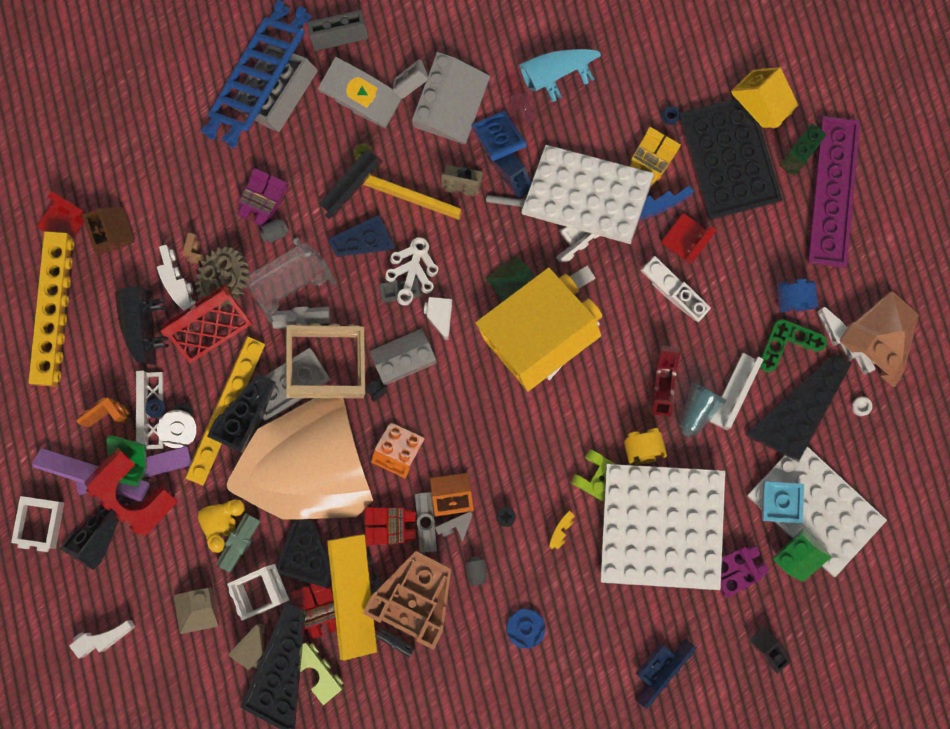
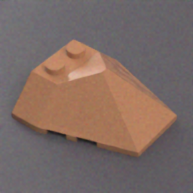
M890 291L874 304L873 308L863 313L862 317L852 322L839 341L852 353L863 352L883 370L879 376L892 387H895L905 371L919 314L893 291Z
M415 551L371 596L363 614L380 623L384 621L416 637L417 642L434 650L443 632L451 568Z

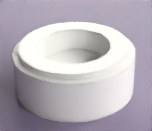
M863 396L854 399L851 404L853 413L857 416L869 414L872 410V402Z

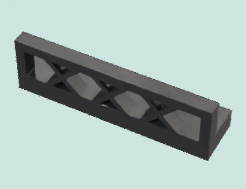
M370 148L364 152L319 203L327 211L325 216L328 219L334 217L383 162Z

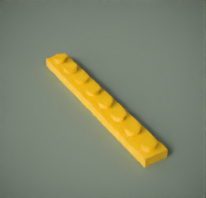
M246 336L184 478L204 485L221 447V443L207 437L215 419L220 414L222 415L229 407L228 405L235 401L242 393V390L248 385L265 346L264 343Z

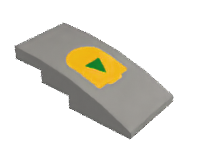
M337 57L333 60L318 87L319 92L335 99L337 103L351 109L353 113L385 129L402 100L387 85Z

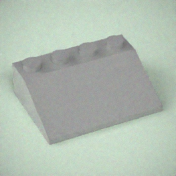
M268 44L263 53L281 59L285 50ZM293 53L255 118L256 122L280 132L318 71L307 58ZM258 60L253 69L272 75L277 66ZM249 75L244 84L263 91L268 81ZM239 90L233 100L253 107L259 97ZM232 107L246 116L249 115L247 112Z
M437 52L412 119L413 127L466 145L472 129L471 125L475 121L490 76L454 57Z

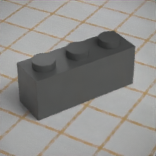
M362 10L307 22L314 51L369 39Z

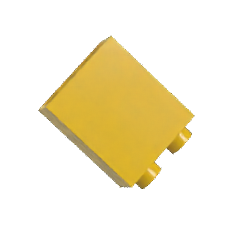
M547 268L475 322L484 341L527 392L601 337L597 321L602 318V314L598 307L589 298L581 303L575 296L579 289L570 276L565 273L558 278L550 268Z

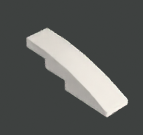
M826 307L820 309L817 313L832 345L841 344L848 360L856 358L863 375L876 370L871 360L863 352L852 353L839 341L847 329L844 323Z

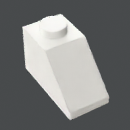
M429 297V301L425 302L424 314H427L428 320L444 340H448L452 299Z

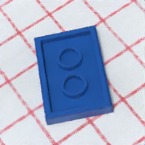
M506 111L471 125L475 135L492 161L527 147L526 141Z

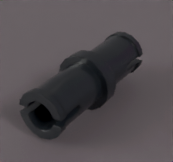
M381 627L375 637L390 645L392 650L396 649L408 656V658H410L416 648L401 639L400 635L396 636L384 629V627Z

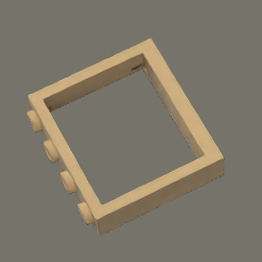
M300 323L286 326V398H364V327L354 326V324H349L348 326H340L339 324L321 326L318 323H313L309 326H302ZM292 337L357 338V386L292 385Z

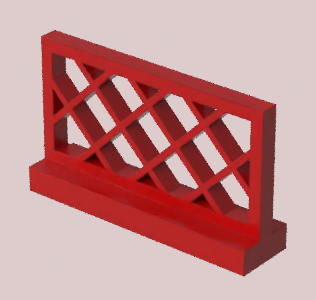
M224 284L165 322L161 332L165 337L168 336L187 361L192 363L252 325V321L230 294L228 286ZM229 300L233 305L232 311L221 309V304ZM209 311L217 312V320L205 319L206 313ZM220 313L231 315L230 323L219 322ZM233 317H242L245 323L242 325L232 324ZM193 321L201 322V331L190 329V323ZM204 323L216 325L215 333L204 332ZM218 326L229 327V333L226 335L217 334ZM178 331L186 332V340H178L174 334ZM189 333L200 335L199 343L189 342ZM202 336L214 337L213 343L210 345L201 344ZM187 345L198 347V353L191 357L187 352Z

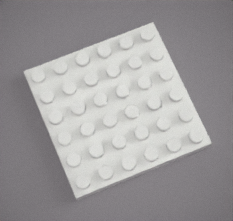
M607 464L601 582L720 590L725 471Z

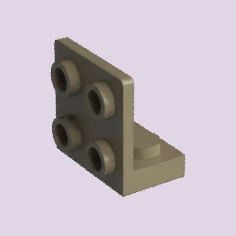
M446 165L445 173L441 175L442 188H445V191L451 193L460 191L467 196L479 195L483 172L471 170L472 178L470 180L456 177L458 176L456 172L461 167Z

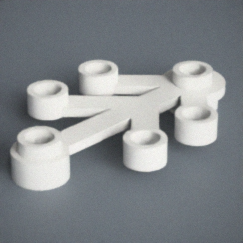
M418 237L413 239L409 248L400 252H394L390 257L391 263L398 265L403 258L413 255L410 262L395 269H389L385 274L386 280L393 282L397 276L408 271L404 288L397 295L398 303L404 306L409 305L413 299L411 288L415 274L422 284L421 290L424 293H430L434 287L419 264L421 257L427 266L426 273L431 277L435 276L438 272V266L433 263L427 253L429 244L424 238ZM420 245L422 250L417 249L416 246ZM393 256H398L399 261L394 260ZM429 268H434L435 272H430ZM388 273H393L394 278H390ZM424 285H429L430 289H425ZM401 296H406L407 301H403Z

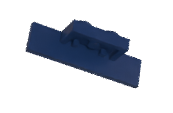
M685 639L676 651L672 653L660 643L635 673L647 683V686L635 700L645 709L653 704L655 698L667 687L669 681L680 671L683 664L693 655L697 647Z

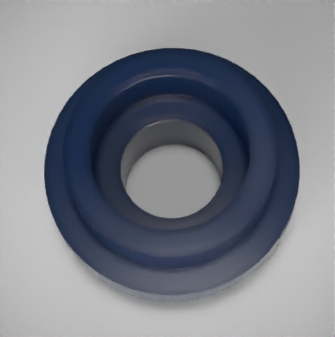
M666 107L661 114L663 122L668 125L676 124L679 121L680 112L676 107ZM672 114L674 118L670 119L667 115Z
M151 399L146 404V413L152 418H159L165 412V404L160 399ZM157 405L158 410L153 412L152 407Z

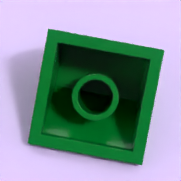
M803 528L775 553L773 560L788 575L804 582L832 556Z

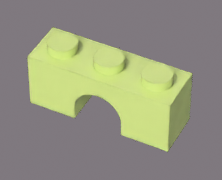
M307 641L303 644L300 672L309 667L318 671L319 682L311 690L324 705L344 689L342 686L344 682L337 674L334 675L330 671L332 667L325 658L323 660L317 654L319 650L315 644H310Z

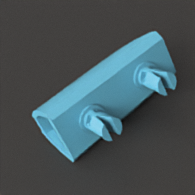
M588 49L555 51L532 58L519 64L529 91H538L545 87L551 101L554 102L556 101L555 95L557 98L563 97L555 82L572 71L578 70L584 85L589 83L588 79L589 81L595 80L588 64L600 57L601 54L597 50Z

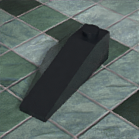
M258 374L242 390L240 396L228 405L229 407L222 415L220 414L215 419L207 437L243 453L257 429L260 428L276 382Z
M116 494V499L125 504L128 497ZM102 504L98 508L99 511L92 517L89 515L85 519L87 523L79 530L77 528L74 529L59 548L92 570L102 562L119 521L115 516L116 512L112 508L107 510Z

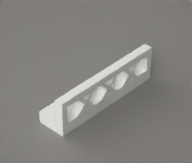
M744 353L741 354L709 421L710 423L725 430L731 428L762 364V358L757 357L754 359Z
M136 371V442L145 444L146 449H164V443L160 438L159 445H149L151 434L153 432L157 434L158 423L153 428L149 424L150 416L146 413V404L153 394L164 402V373ZM149 377H159V384L154 389L149 386ZM156 405L152 408L153 412L158 409V406Z

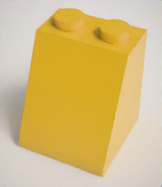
M781 67L752 70L731 91L732 95L763 128L779 127L782 121L790 116L798 106Z

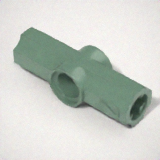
M245 513L237 529L229 536L225 544L226 547L216 565L228 572H232L240 556L247 551L252 541L251 538L261 521Z

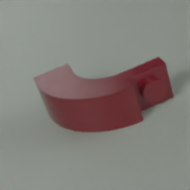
M661 346L654 376L652 395L653 415L669 417L672 415L675 378L681 348Z

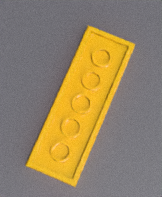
M365 535L329 540L327 542L340 660L344 661L376 653L374 619L363 614L371 598Z

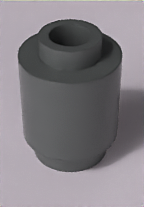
M276 219L261 226L262 231H259L263 241H268L269 244L285 237V234L289 233L283 219Z
M480 556L468 558L469 562H466L465 565L468 581H470L471 586L485 584L487 578L485 560H480Z

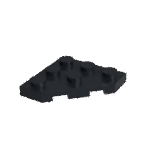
M294 519L276 567L279 575L329 589L332 581L329 555L315 523L305 519Z

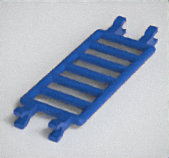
M276 1L273 14L270 18L265 17L208 112V116L211 119L200 131L206 134L207 138L214 141L221 122L232 127L221 140L228 143L229 147L235 149L242 130L248 131L305 34L302 27L312 17L310 14L305 13V8L298 7L296 17L290 25L281 22L283 16L289 13L290 8L283 6L285 4L283 1ZM268 25L295 34L291 43L264 35ZM261 41L286 51L283 57L279 59L254 49L258 42ZM250 57L277 67L271 75L245 66ZM242 72L268 82L262 91L237 82L236 80ZM231 88L259 98L252 107L228 98L227 95ZM222 104H226L247 112L249 115L243 123L217 112Z

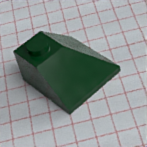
M515 256L486 277V280L502 301H505L536 276L525 263Z

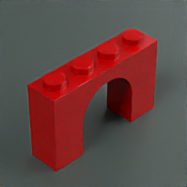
M117 447L84 482L87 487L86 492L93 498L99 497L102 500L100 503L107 510L112 508L116 512L115 516L124 523L126 520L131 524L129 528L137 535L141 533L146 536L178 501L160 485L141 504L129 506L119 502L116 499V487L135 463Z

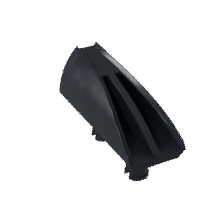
M137 286L126 287L114 292L121 332L131 355L139 363L156 365L155 349L167 348L169 344L161 343L168 340V337L154 338L152 311L164 310L165 307L159 305L165 302L164 299L151 300L150 290Z

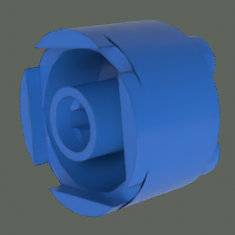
M799 279L795 280V284H789V282L777 284L780 312H790V308L796 311H806L818 307L815 281Z

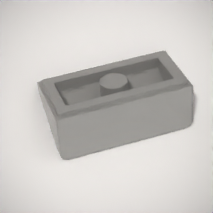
M417 60L394 78L393 92L399 97L405 98L428 80L422 60Z

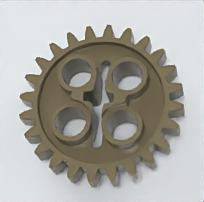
M217 248V252L212 250V256L206 255L207 261H201L203 267L198 268L201 273L196 275L199 281L195 285L200 286L196 292L201 293L199 298L203 299L226 284L233 298L239 301L238 295H244L242 289L248 287L245 281L250 280V278L246 277V274L250 273V270L245 269L249 265V263L244 262L246 257L233 248ZM226 300L221 304V308H227L228 304H232L229 300Z

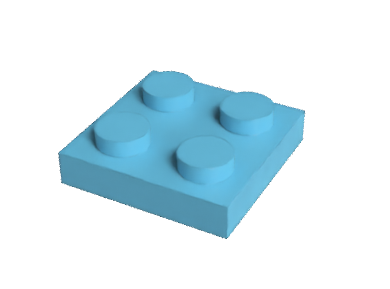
M764 481L762 521L803 523L804 484Z

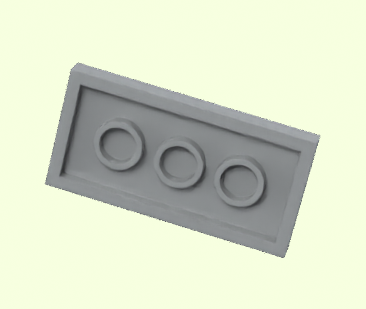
M311 348L292 359V385L323 386L331 381ZM286 363L264 376L276 382L263 417L265 421L270 420L303 399L286 398Z

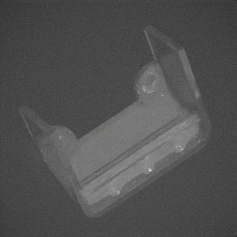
M308 243L302 245L306 249L311 250L312 254L306 257L303 253L304 251L297 246L247 276L250 278V280L245 281V284L248 286L247 290L270 324L274 322L270 315L278 310V301L309 282L317 286L323 285L326 280L333 286L337 284L325 260Z

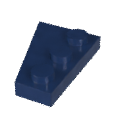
M379 215L328 239L336 257L396 250Z

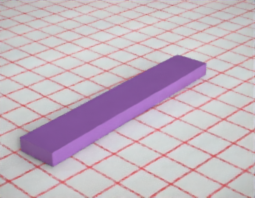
M189 447L146 457L147 471L142 479L189 467L192 461ZM75 481L78 495L87 494L86 485Z
M42 448L32 462L34 468L84 483L99 467ZM141 480L138 487L119 482L116 487V494L141 502L149 488V482Z

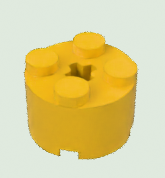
M658 428L650 429L644 434H640V432L630 433L628 438L624 440L629 465H632L633 462H635V465L656 462V457L661 456V460L667 457L663 436Z

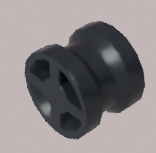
M379 378L365 388V393L371 396L373 402L388 392V389L381 385Z
M504 507L498 511L496 519L499 525L509 527L514 524L516 514L513 509Z

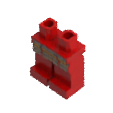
M365 507V525H385V527L365 528L366 546L406 544V541L417 540L416 529L406 530V522H416V511L406 510V508Z
M331 583L329 589L311 585L292 592L296 604L306 609L305 630L308 629L312 639L323 635L321 624L327 623L330 632L337 630Z

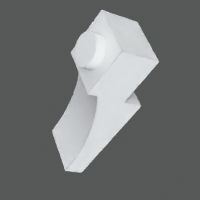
M130 620L100 635H92L91 632L84 634L82 632L73 638L74 642L69 646L78 659L83 658L95 648L98 652L107 650L136 626Z

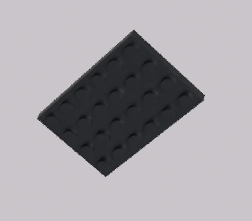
M737 99L679 113V121L709 221L783 201L760 124Z

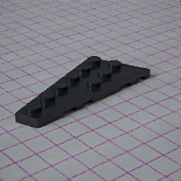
M834 354L746 434V437L800 462L852 362Z
M291 601L285 603L240 707L279 729H295L306 609Z

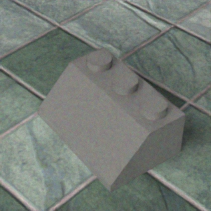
M422 328L370 351L384 386L437 364Z

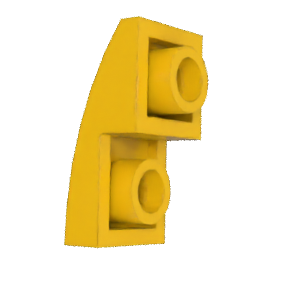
M570 511L563 516L556 526L550 539V549L554 547L558 549L566 542L563 539L566 535L561 529L567 530L574 523L572 519L575 516Z

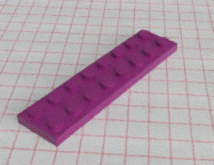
M822 117L820 129L827 135L818 147L807 263L846 268L860 121Z

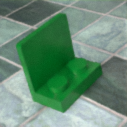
M109 435L107 437L108 457L118 447L135 463L119 482L138 487L147 471L146 445Z

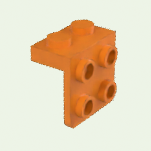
M107 397L98 400L95 403L96 406L91 410L88 409L82 412L77 423L82 426L91 427L108 413L115 421L123 424L128 423L132 419L128 415L130 411L124 404L121 405L118 401Z

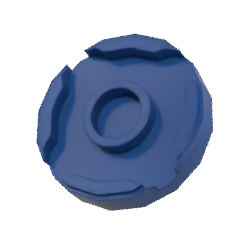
M520 609L514 612L507 623V635L510 641L523 649L537 646L543 640L546 632L543 618L531 609Z

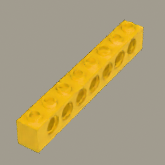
M44 232L29 384L58 387V382L61 380L59 367L63 361L61 348L65 342L63 328L67 323L65 308L69 303L67 289L71 284L69 269L73 265L71 250L74 249L75 245L73 237L67 233ZM58 249H61L62 254L59 257H56V251ZM59 267L60 273L54 276V270ZM57 286L58 292L52 295V289ZM55 305L56 311L50 314V307ZM53 324L54 330L49 333L48 326ZM51 343L52 349L47 352L46 345ZM49 361L50 368L45 371L44 364Z

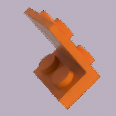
M389 423L374 450L371 463L406 479L412 462L424 442V437L394 423Z

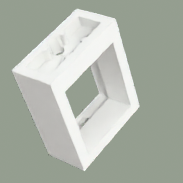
M20 496L11 543L18 544L17 548L23 549L35 546L37 551L49 552V549H56L64 503ZM28 505L52 509L46 543L22 539Z
M275 564L263 567L227 584L229 594L234 600L236 612L240 616L241 621L290 601ZM262 576L272 603L253 610L243 583Z

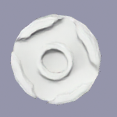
M172 410L160 418L157 434L166 446L182 448L194 440L196 422L189 413L182 410Z

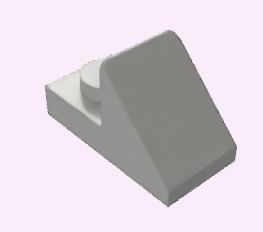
M470 511L435 527L438 535L447 536L453 533V528L456 527L463 541L472 518V513Z

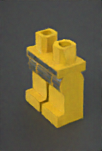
M649 127L631 159L630 167L654 173L652 186L656 180H660L677 154L681 144L666 136L655 154L663 140L664 134Z

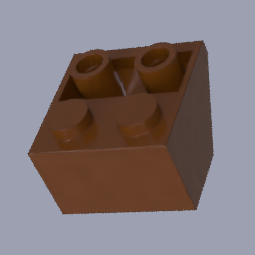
M123 207L100 208L82 215L93 250L99 255L135 243Z

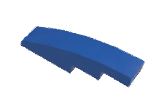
M689 185L675 196L669 190L656 201L651 196H648L639 221L656 216L677 206L692 196L693 189Z

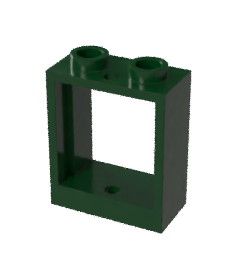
M811 123L782 161L780 167L795 177L827 134Z

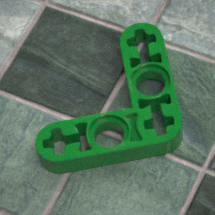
M779 320L773 325L761 355L763 361L760 369L766 373L776 369L787 341L813 352H820L827 346V339L822 334L787 320ZM783 324L784 329H786V331H783L781 333L780 338L773 337V335L777 336L779 334L780 329L777 328V326H781ZM796 331L804 333L803 341L796 340ZM809 335H811L810 339L813 341L820 339L819 343H821L822 345L815 347L816 343L812 341H809L808 344H806L807 340L809 339ZM772 341H777L780 344L779 351H773L770 348ZM770 354L777 355V357L773 356L770 361L773 366L766 368L764 361L769 359Z

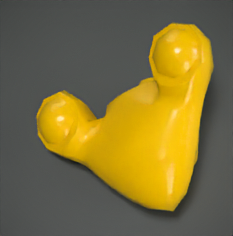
M233 499L227 503L207 506L198 511L199 524L206 535L208 548L212 552L219 553L224 549L225 542L220 536L227 537L236 530V521L231 515L238 516L244 512L245 505L241 500Z

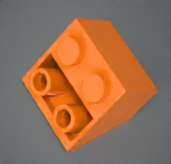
M468 473L430 478L435 517L474 511Z

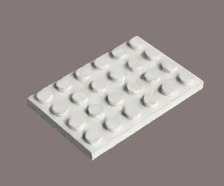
M545 145L525 200L522 214L631 244L654 173Z
M808 447L800 462L784 455L747 495L762 510L764 481L804 484L803 523H775L791 538L804 528L832 556L822 567L833 577L840 573L887 521Z

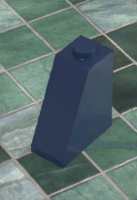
M485 151L491 165L518 199L529 192L532 183L527 170L513 153L492 161Z

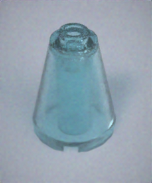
M692 382L679 427L682 429L681 433L690 438L692 435L696 436L727 400L711 390Z

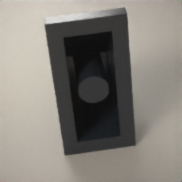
M765 627L750 639L756 651L776 674L792 662L779 640Z

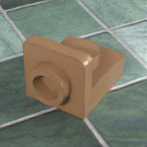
M188 233L182 255L190 263L198 264L199 261H205L202 255L196 254L200 248L199 238L195 234Z

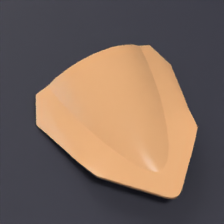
M313 398L285 415L258 428L228 479V490L281 519L357 517L365 507L373 502V498L357 453L344 398Z

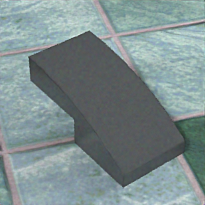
M414 278L411 288L413 299L422 297L420 280L418 278ZM406 280L379 284L382 303L397 302V295L404 288ZM401 296V299L404 301L407 300V297Z

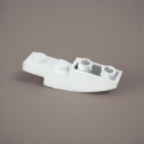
M167 245L160 246L164 265L157 266L159 276L175 303L182 310H186L196 303V301L192 300L191 296L194 293L192 285L184 278L179 279L181 278L179 268L175 267L174 261L177 259L174 250H171Z
M655 256L640 270L653 282L652 285L695 321L699 322L711 309L685 282H681Z

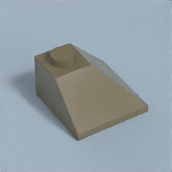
M213 587L174 595L180 634L219 626Z
M263 623L255 625L228 654L248 670L253 667L255 669L258 668L266 650L265 625Z

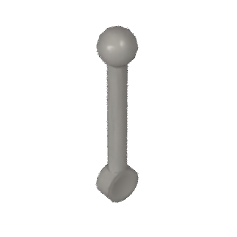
M299 238L293 239V243L304 251L303 253L306 257L312 254L310 249H306L300 243Z

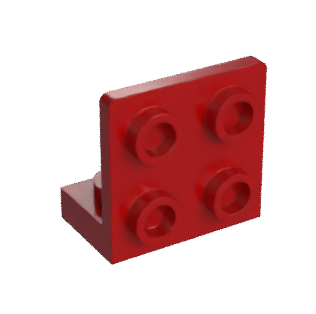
M51 191L47 197L52 203L36 227L43 232L67 233L74 239L84 224L82 215L86 213Z
M683 213L661 241V244L691 265L717 230L712 226L706 230Z

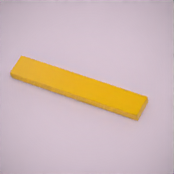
M372 175L363 184L460 220L462 215L461 208Z

